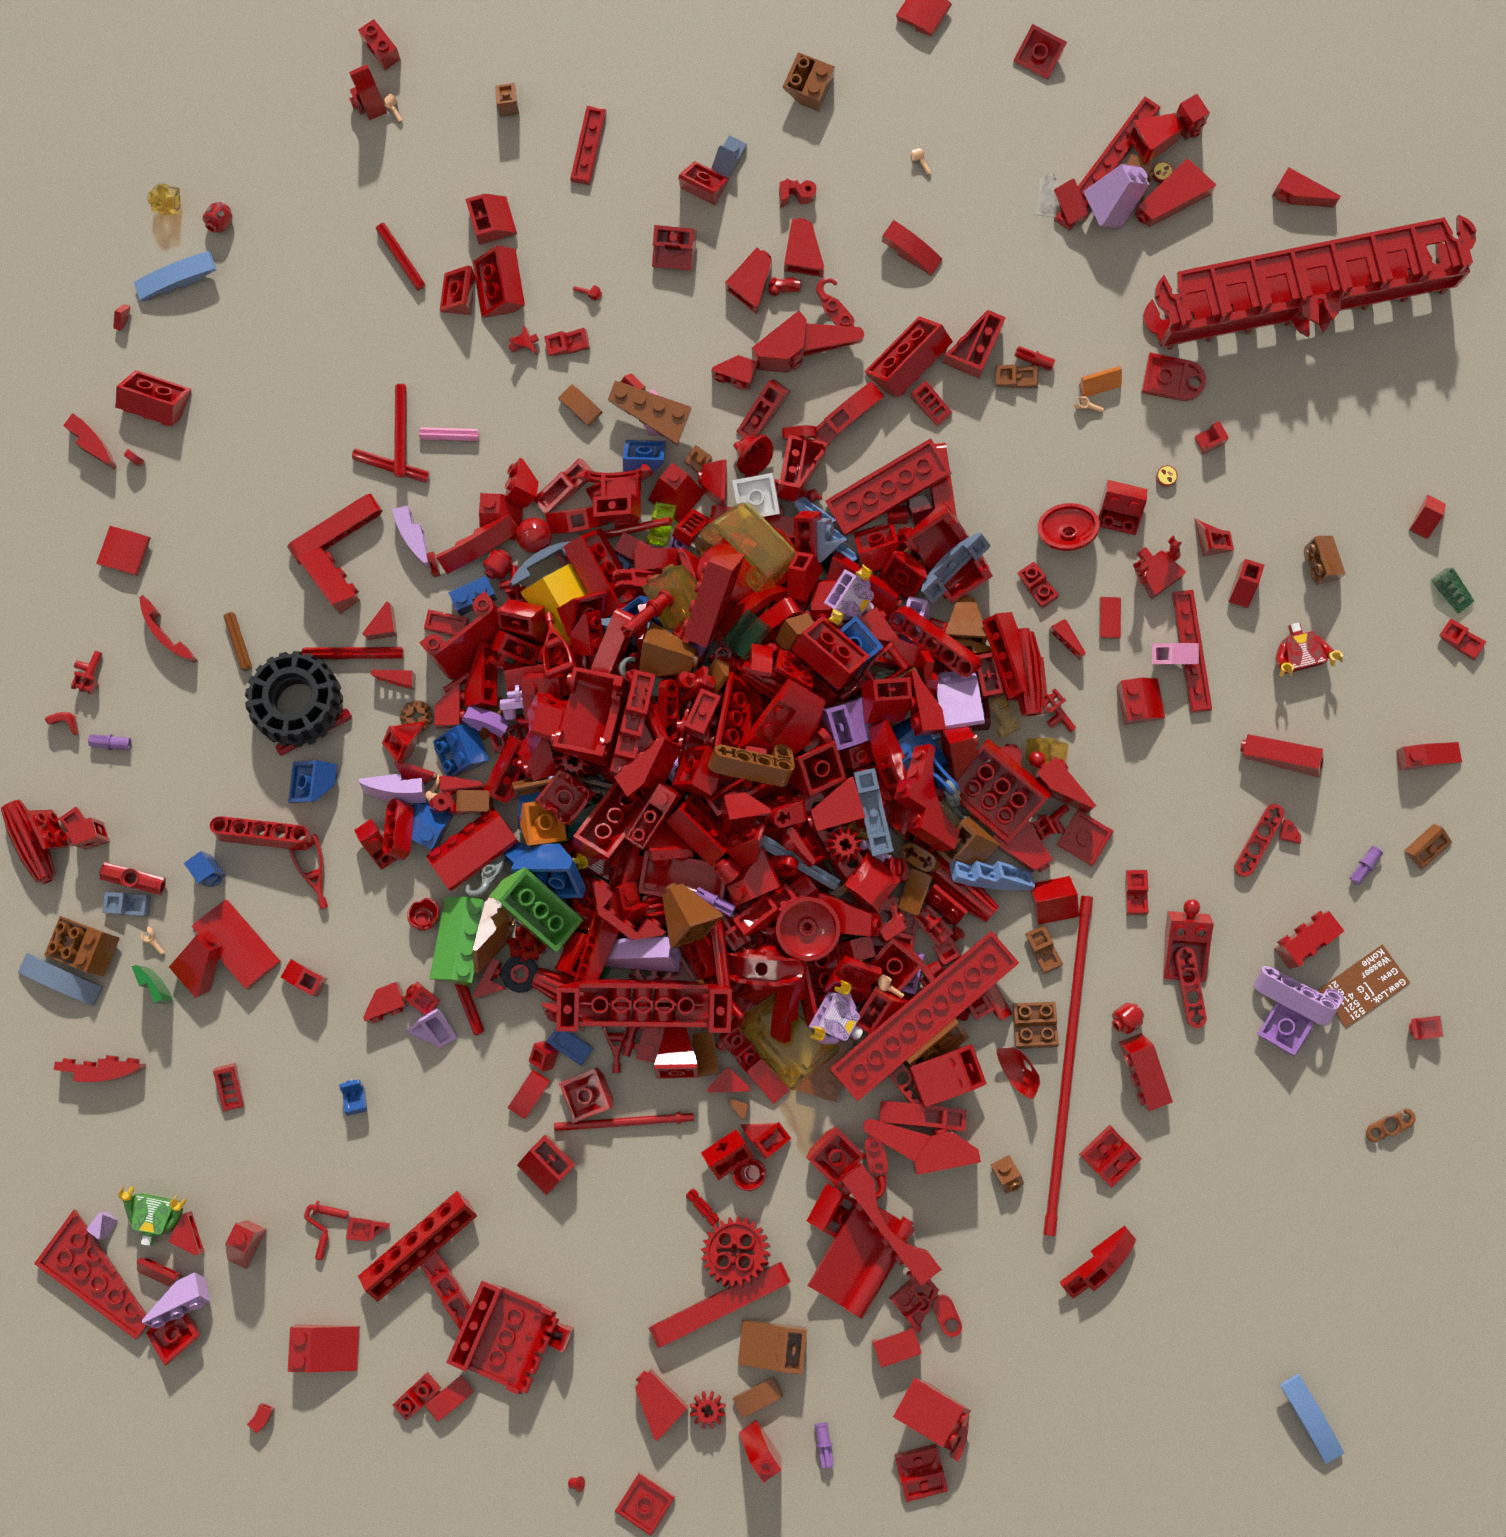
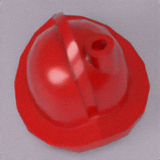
M766 434L758 437L752 435L745 436L740 442L737 441L733 444L739 459L737 469L744 474L762 471L769 465L773 457L774 447Z

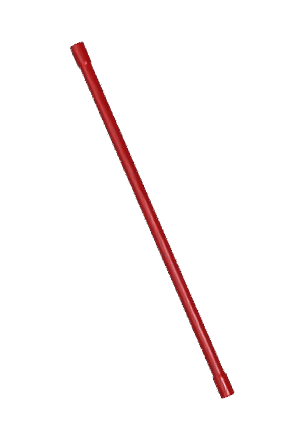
M1081 896L1080 917L1047 1212L1043 1235L1056 1236L1057 1211L1089 923L1093 906V897Z

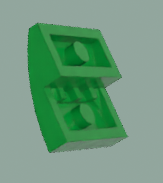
M132 966L138 985L149 988L154 1003L169 1004L174 1002L167 986L154 971L144 966Z

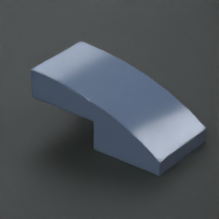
M105 892L102 913L148 917L151 896Z

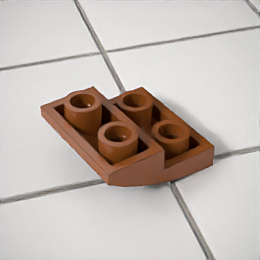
M1055 1002L1013 1003L1014 1034L1017 1049L1059 1046Z

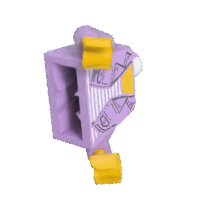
M862 565V569L856 572V575L846 569L843 571L824 601L826 605L833 608L831 617L828 619L829 621L839 625L842 620H849L855 616L860 618L863 613L866 614L874 608L870 602L874 597V593L870 590L871 585L869 581L872 571L865 565Z
M843 980L840 981L841 987H835L834 989L838 993H827L809 1025V1028L815 1031L814 1035H810L809 1038L817 1040L821 1044H837L839 1041H847L849 1036L854 1040H858L863 1033V1030L856 1026L860 1015L856 1012V1006L850 994L851 984Z

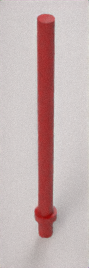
M679 1111L676 1114L586 1120L576 1123L559 1122L554 1123V1131L676 1122L678 1125L682 1124V1122L694 1121V1113H681Z

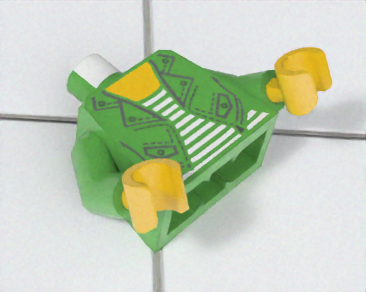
M122 1186L118 1196L123 1200L132 1229L142 1231L140 1244L153 1246L155 1234L164 1235L176 1227L183 1214V1206L187 1202L185 1198L180 1202L177 1200V1195L173 1199L144 1193L134 1194L133 1197L134 1187L130 1186L128 1192H126L124 1186Z

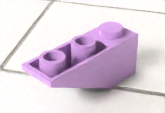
M194 1272L176 1281L142 1319V1323L152 1328H160L166 1322L179 1319L189 1311L202 1308L204 1304L210 1302L206 1278Z

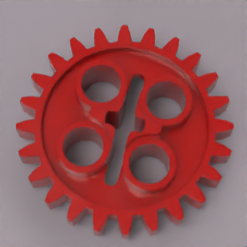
M737 1216L735 1222L728 1217V1224L720 1220L721 1227L718 1228L713 1225L715 1232H707L710 1239L703 1240L707 1247L701 1248V1251L707 1255L701 1257V1260L708 1262L703 1267L706 1270H710L708 1273L710 1277L716 1275L715 1281L717 1283L722 1280L724 1287L729 1282L734 1289L736 1283H739L744 1288V1281L752 1285V1277L759 1280L757 1273H765L762 1265H769L765 1257L771 1256V1253L765 1250L770 1248L771 1245L764 1243L768 1237L766 1234L761 1235L764 1231L761 1227L756 1229V1222L749 1225L748 1218H745L743 1223L739 1216ZM725 1237H731V1242L728 1245H722V1240ZM752 1238V1243L744 1247V1239ZM736 1248H738L742 1253H736V1256H734L731 1252H735ZM718 1250L730 1251L717 1253ZM746 1252H755L754 1255L746 1254ZM724 1258H729V1264L726 1267H720V1261ZM745 1259H750V1265L747 1268H741V1262Z

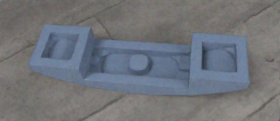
M976 533L957 544L930 571L922 585L921 591L931 604L947 590L944 585L971 558L977 561L991 547L982 533Z
M569 542L549 546L531 556L513 576L509 584L510 588L529 579L530 573L528 569L560 552L562 557L566 558L563 546Z
M875 768L855 772V781L865 814L864 821L872 856L894 852Z
M29 953L26 954L18 970V973L42 985L92 1006L95 1005L103 988L101 985L74 975Z

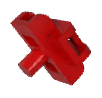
M523 926L516 927V938H509L507 941L510 948V957H520L522 962L526 961V959L538 960L539 954H543L546 950V946Z

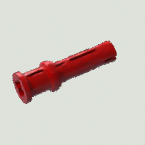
M661 590L655 599L649 600L642 611L621 627V631H624L623 635L630 638L653 617L661 616L664 609L673 606V596L668 591Z

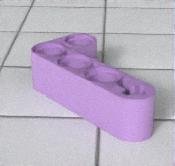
M1269 966L1262 967L1254 983V988L1260 993L1324 1026H1328L1344 999L1343 995L1335 989H1326L1324 994H1321Z

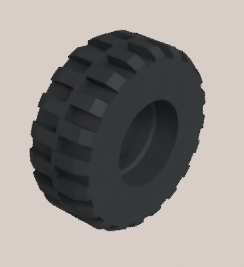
M293 651L292 654L287 652L279 653L278 657L273 658L272 656L266 660L267 662L263 666L259 665L256 669V674L251 676L248 681L250 687L245 691V697L248 699L245 702V707L249 712V718L252 723L270 741L278 742L286 747L290 744H293L294 747H302L303 743H308L309 745L315 743V739L320 736L323 738L328 734L327 731L330 727L334 728L337 723L335 719L342 712L340 704L343 703V695L340 692L342 688L339 681L325 662L317 659L312 654L306 653L303 655L301 651ZM305 684L311 688V699L302 711L286 715L281 714L277 710L279 696L289 686Z

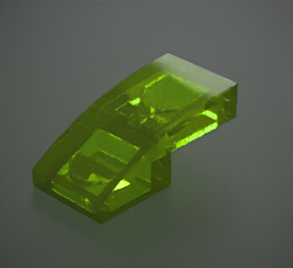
M656 502L651 519L671 517L672 525L649 529L647 536L648 544L667 547L676 512L675 505Z

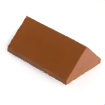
M955 1018L906 1061L910 1066L916 1065L957 1048L969 1036Z

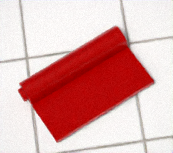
M854 1205L807 1286L863 1319L897 1261L893 1257L896 1253L890 1246L887 1249L881 1241L880 1237L883 1236L878 1229L874 1231L866 1221L869 1219V1216L865 1211L860 1213ZM878 1206L888 1228L897 1237L908 1243L915 1231V1228L912 1227L914 1223L904 1216L899 1219Z

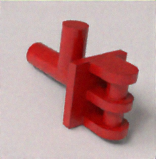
M513 565L510 570L511 580L518 570L517 565ZM511 580L499 582L500 590H506L507 600L511 599L528 603L521 594V591L526 589V586L520 587V584L510 588Z
M94 651L89 664L78 660L75 661L74 668L85 671V673L74 672L75 677L71 683V689L75 690L78 688L80 692L87 691L90 695L94 693L95 688L99 684L95 677H93V674L101 659V652Z
M1054 688L1052 690L1053 693L1047 694L1043 700L1044 713H1052L1054 711L1056 714L1047 721V724L1052 729L1059 722H1062L1068 731L1072 732L1076 729V726L1060 706L1067 700Z
M1064 804L1050 816L1048 814L1034 815L1030 823L1034 825V830L1038 833L1040 840H1044L1056 832L1060 834L1065 831L1059 818L1070 811L1068 805Z

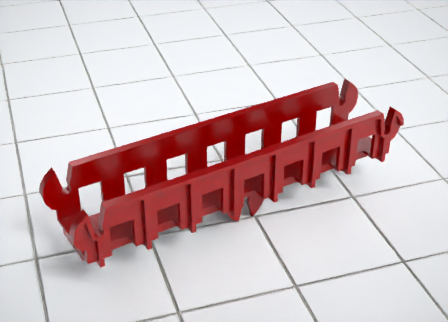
M1458 214L1456 217V235L1458 239L1453 237V231L1445 217L1182 270L1177 273L1178 294H1172V288L1165 275H1163L1156 285L1154 299L1157 306L1164 311L1166 319L1162 320L1160 318V313L1152 299L1147 304L1142 315L1143 323L1152 334H1157L1160 347H1167L1168 350H1172L1174 345L1201 339L1211 342L1213 337L1240 331L1250 334L1252 329L1280 323L1289 326L1292 322L1294 328L1300 334L1309 337L1310 321L1317 324L1323 334L1339 311L1362 307L1363 311L1367 310L1372 304L1400 299L1402 303L1412 296L1439 291L1441 295L1448 289L1458 287L1470 273L1469 267L1473 263L1470 250L1476 242L1477 230L1469 219ZM1435 244L1437 264L1432 262L1433 258L1427 249L1428 245Z

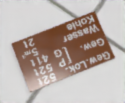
M1382 944L1318 990L1321 994H1324L1326 989L1331 988L1343 995L1344 999L1336 1015L1347 1028L1408 985L1410 981Z

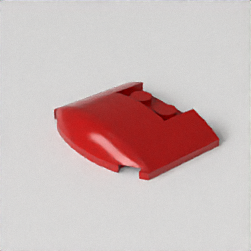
M788 678L738 744V747L740 749H745L746 746L763 748L767 750L768 755H772L775 746L780 744L789 747L794 757L807 745L815 734L821 722L826 701Z

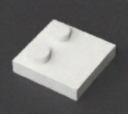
M773 473L732 480L739 521L780 514Z

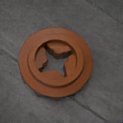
M417 700L406 703L403 709H401L400 714L402 725L416 723L413 718H410L414 715L416 709L418 714L425 715L419 717L417 721H426L421 732L427 730L433 721V712L430 706L423 701Z

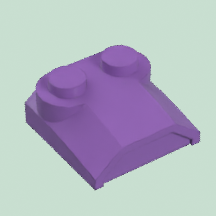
M1276 1002L1257 1035L1282 1049L1284 1053L1295 1057L1301 1050L1316 1022Z

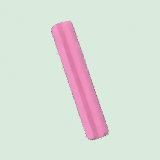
M421 427L419 429V437L421 440L478 441L479 431L477 429Z

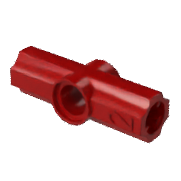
M104 862L99 871L100 880L160 896L166 886V878L107 862ZM135 873L136 881L130 884L129 877Z

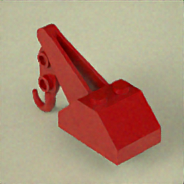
M824 278L820 280L816 286V293L821 300L824 312L835 325L806 323L807 319L800 311H797L752 347V360L758 361L759 370L788 373L792 369L794 371L803 364L802 361L805 356L859 344L863 341L864 330L854 326L855 320L851 313L838 299L826 294L823 290V286L826 283H832L836 286L838 283L834 279Z
M867 1119L863 1123V1129L868 1134V1138L865 1141L868 1166L878 1184V1191L875 1193L876 1199L881 1198L886 1191L888 1162L884 1144L911 1159L914 1172L917 1175L981 1162L979 1150L954 1132L947 1131V1128L933 1130V1135H926L874 1119Z

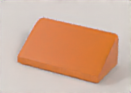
M1121 366L1082 377L1079 386L1083 396L1088 397L1121 387Z

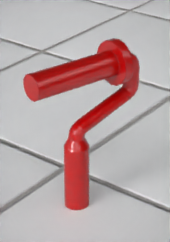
M316 1200L315 1205L311 1204L306 1207L304 1218L323 1232L320 1236L315 1259L323 1260L329 1239L328 1230L309 1217L311 1210H313V1215L315 1216L317 1213L346 1220L349 1211L321 1205L320 1201Z

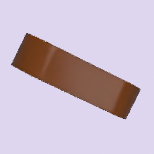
M907 843L901 849L902 858L920 870L933 873L938 869V858L914 843ZM908 850H913L918 854L917 858L909 856ZM922 859L930 860L932 866L926 867V863L922 862Z

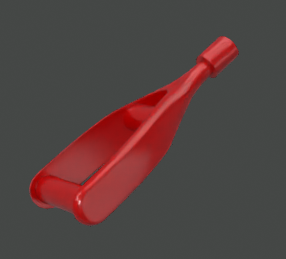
M547 612L544 614L548 625V633L543 646L542 658L545 675L550 680L556 675L573 669V667H576L571 648L553 625L552 613ZM564 643L569 661L550 669V649Z
M893 643L883 647L866 664L853 687L839 695L844 702L853 696L854 692L862 689L861 682L864 677L867 681L877 680L869 670V667L886 651L900 669L883 679H893L909 668L910 664L905 662L894 648Z
M313 834V844H316L319 855V869L304 874L294 853L296 850L289 849V852L298 872L316 892L321 910L328 908L326 898L322 892L324 857L317 834ZM318 878L317 883H313L311 880Z
M602 1026L606 1040L613 1053L614 1063H612L613 1073H621V1062H619L628 1028H626L625 1033H608L606 1026ZM612 1041H621L618 1046H614Z

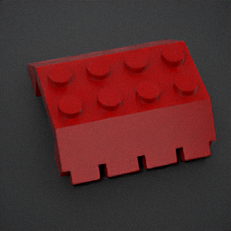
M482 1280L446 1363L465 1372L467 1370L473 1371L507 1386L506 1390L517 1395H522L523 1392L528 1394L534 1380L530 1377V1374L536 1375L543 1359L539 1356V1353L545 1354L551 1337L547 1334L548 1332L553 1334L559 1319L555 1317L557 1312L538 1301L506 1287Z

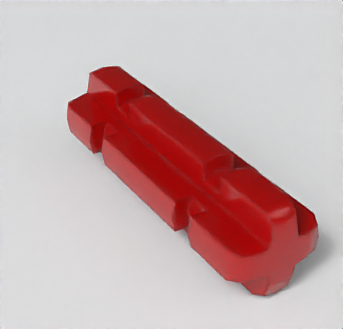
M694 1188L686 1193V1198L694 1203L693 1206L703 1218L706 1217V1221L710 1226L715 1225L720 1220L715 1212H712L711 1207L705 1200L698 1196L699 1193Z

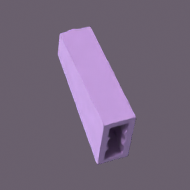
M669 937L636 940L616 939L605 967L679 972L682 952L679 947L674 949L670 947Z

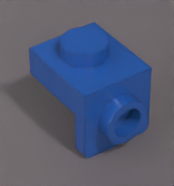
M348 1080L345 1083L339 1084L343 1094L346 1116L368 1111L365 1088L360 1080Z

